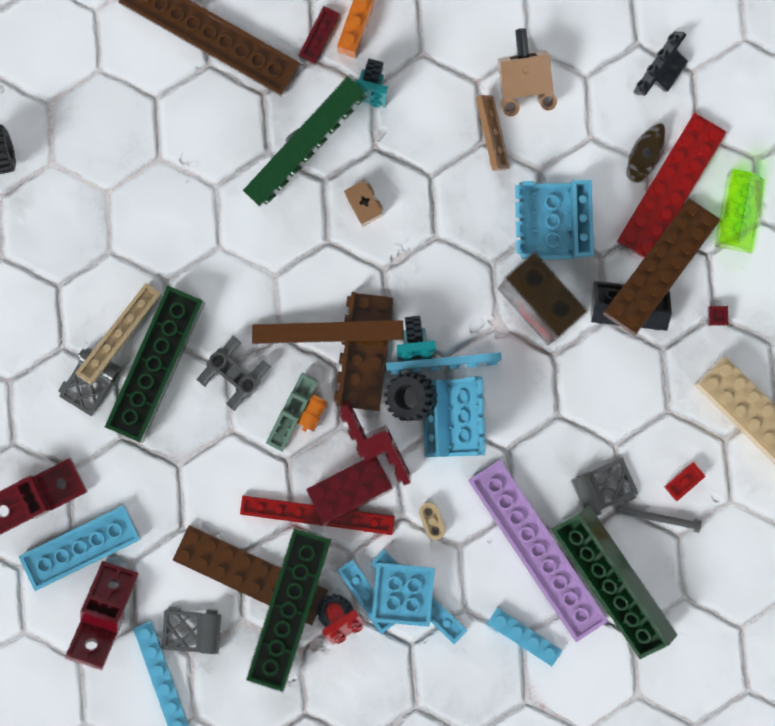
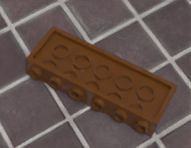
M352 291L351 296H347L346 307L350 308L349 315L345 314L344 322L390 321L394 298L360 294ZM388 341L341 342V345H345L344 353L340 352L339 364H342V372L338 371L337 383H340L339 391H335L334 402H338L337 406L341 407L343 402L349 400L355 409L380 412Z

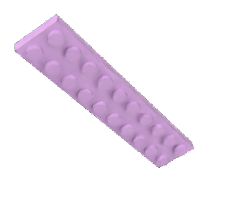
M500 459L469 479L468 482L574 641L577 643L608 622Z

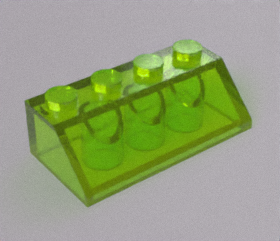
M731 169L727 173L719 216L721 220L718 223L714 247L752 254L765 185L764 178L752 172Z

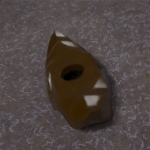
M663 123L650 127L635 142L628 157L626 175L630 181L635 183L642 182L656 167L665 141V127ZM644 148H649L652 151L650 158L642 156Z

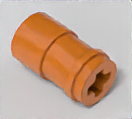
M315 395L309 399L310 401L305 411H303L297 422L303 426L302 430L305 432L307 429L315 431L322 413L327 408L328 402Z

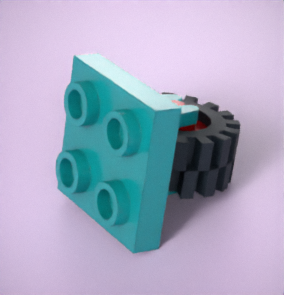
M368 58L365 70L362 69L360 78L356 79L368 90L365 93L367 98L363 102L375 108H385L388 86L382 85L384 75L382 74L384 62Z
M420 316L405 317L404 344L396 345L397 360L413 361V358H421V360L432 359V356L436 355L435 341H427L426 329L421 326Z

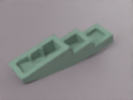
M303 372L300 374L266 444L281 452L284 451L298 424V420L319 382L317 379Z

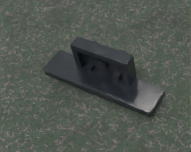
M674 31L668 36L667 42L658 51L653 63L648 66L642 79L637 82L636 88L633 91L635 95L646 96L654 83L663 92L669 91L688 63V60L677 50L687 35L685 32Z

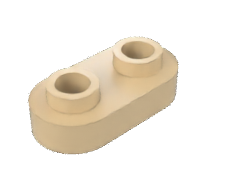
M431 502L424 503L420 507L419 514L426 534L432 540H439L445 534V527L438 507ZM427 508H431L433 511L430 516L425 514ZM435 526L439 528L437 534L432 533V528Z

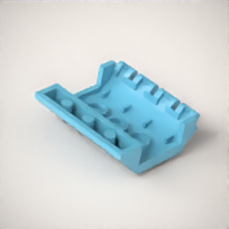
M572 180L571 183L534 184V181H522L519 185H515V199L519 200V202L515 203L516 218L520 219V221H516V237L520 238V240L516 241V254L521 255V259H526L534 251L542 260H573L594 257L592 180Z
M474 376L464 379L432 380L431 385H435L434 393H437L438 397H434V401H437V404L432 406L434 411L428 413V417L423 418L424 457L485 455L483 377Z

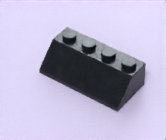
M594 281L591 301L592 323L619 326L604 316L603 313L625 284ZM670 290L642 328L668 330L672 315Z

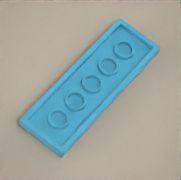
M125 505L18 557L34 591H37L140 541L141 538Z

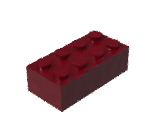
M376 456L367 461L364 459L307 488L306 491L325 526L393 491V487Z

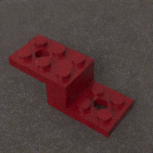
M350 401L343 402L340 407L339 416L343 423L347 422L349 426L348 434L351 440L355 439L357 443L356 450L360 458L364 457L365 461L386 452L389 464H393L395 467L394 474L397 481H402L404 486L410 484L411 473L387 424L365 434Z
M71 458L35 476H28L0 490V507L4 505L9 509L7 516L3 517L0 515V535L31 519H37L88 492ZM60 478L65 479L67 483L66 487L62 490L57 487V481Z
M105 561L101 562L80 610V622L66 652L65 659L103 671L123 623L125 607L138 579V572ZM115 581L119 586L112 589L108 586V583ZM88 642H95L97 647L90 650L87 649L86 644Z

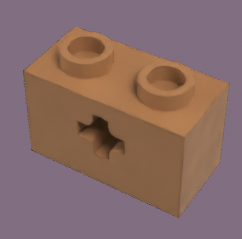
M363 180L344 190V194L362 227L382 217L381 211L384 210L379 200L375 201L373 197L375 192L370 183L366 184ZM362 199L369 201L367 207L364 204L361 205Z

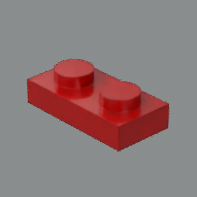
M691 462L663 487L677 502L706 476L694 462Z

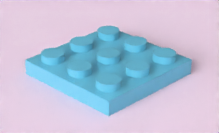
M377 562L371 622L430 627L435 568Z

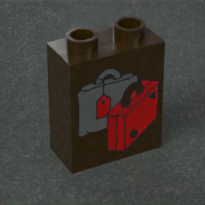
M535 251L511 271L498 287L500 293L548 346L589 312Z

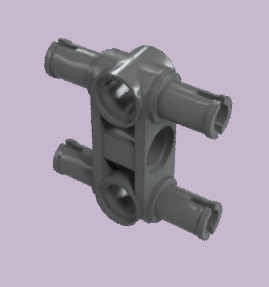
M232 335L223 348H218L210 356L206 364L207 367L196 380L206 387L215 374H220L236 387V392L226 402L227 406L236 411L245 398H250L261 384V378L271 366L262 359L252 373H248L231 359L233 352L242 343ZM217 356H222L224 359L221 366H216L214 363ZM247 380H251L254 384L253 388L249 391L244 389V383Z

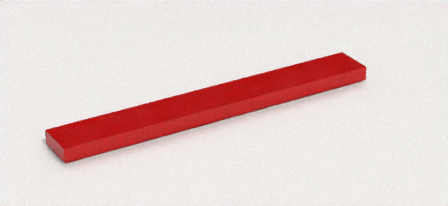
M242 495L240 515L324 526L314 505ZM354 510L325 526L392 535L395 516Z

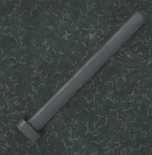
M622 506L616 507L618 514L691 528L696 533H699L702 520L700 519L690 521Z

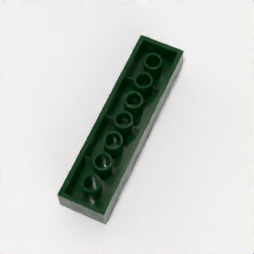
M348 75L242 191L259 207L262 204L267 205L276 197L274 192L283 189L289 182L287 178L295 176L302 168L300 164L308 162L315 154L313 150L321 148L328 140L326 136L329 133L331 135L335 133L341 126L339 122L342 119L345 121L354 112L352 109L354 105L359 106L367 98L365 93L368 90L352 75Z
M167 285L104 426L105 428L139 443H144L205 306L203 300Z
M590 505L561 520L551 529L639 659L651 655L673 642L678 634Z
M296 527L293 529L246 681L284 692L332 539Z

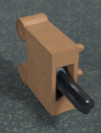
M518 28L515 30L517 55L497 58L502 94L500 107L504 114L509 117H513L519 112L520 107L515 98L538 95V103L546 111L553 110L557 105V99L553 92L550 54L547 50L529 53L526 28ZM550 96L551 101L547 104H544V98ZM510 102L514 103L512 109H505L506 104Z

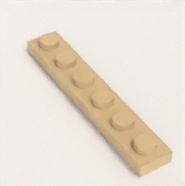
M145 283L76 371V375L92 386L161 297V293Z

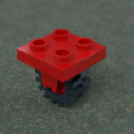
M340 594L327 595V599H322V604H318V619L326 627L321 631L325 638L333 645L344 642L348 635L360 632L363 626L366 625L363 617Z

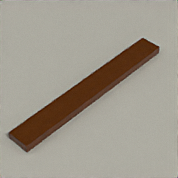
M403 320L252 324V344L404 340Z

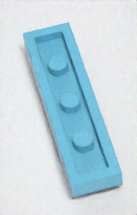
M352 559L337 569V571L370 620H372L374 589ZM373 622L380 634L395 625Z
M498 607L487 622L489 626L551 667L562 652L560 648Z

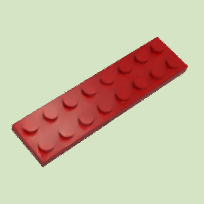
M695 112L693 113L617 239V243L645 258L682 208L727 131Z

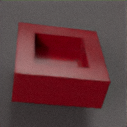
M728 306L707 307L708 326L729 325Z

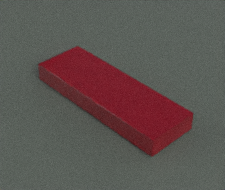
M323 5L298 55L300 58L316 65L340 17V13Z

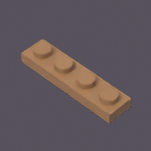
M480 95L476 97L477 108L480 114L492 171H505L510 169L494 96Z

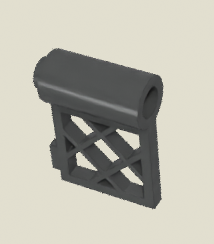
M88 347L86 350L82 349L77 356V359H79L78 365L68 382L63 381L58 392H60L59 397L86 414L93 416L111 384L119 375L121 367L110 362L96 380L105 385L102 392L95 393L93 385L89 384L91 395L82 397L79 385L88 383H79L76 371L93 351ZM76 386L79 398L72 399L66 393L69 388ZM92 397L94 405L91 410L84 407L83 398Z
M623 458L571 480L582 508L590 505L596 516L602 514V509L624 500L627 503L636 499L635 494L638 493ZM619 463L623 470L620 477L611 474L613 467ZM599 472L606 474L604 484L598 483L594 474ZM610 476L619 480L616 490L607 487ZM622 481L629 484L631 492L624 494L619 491ZM605 489L614 492L613 498L609 502H605L603 497Z
M169 606L168 610H164L162 649L219 654L222 614L218 613L216 609H206V613L181 611V607ZM169 615H176L181 621L174 628L169 623ZM190 616L198 617L197 626L193 629L186 623ZM181 624L189 631L183 638L176 632V629ZM171 633L179 640L174 646L167 645L168 636ZM191 634L196 639V647H189L184 641Z

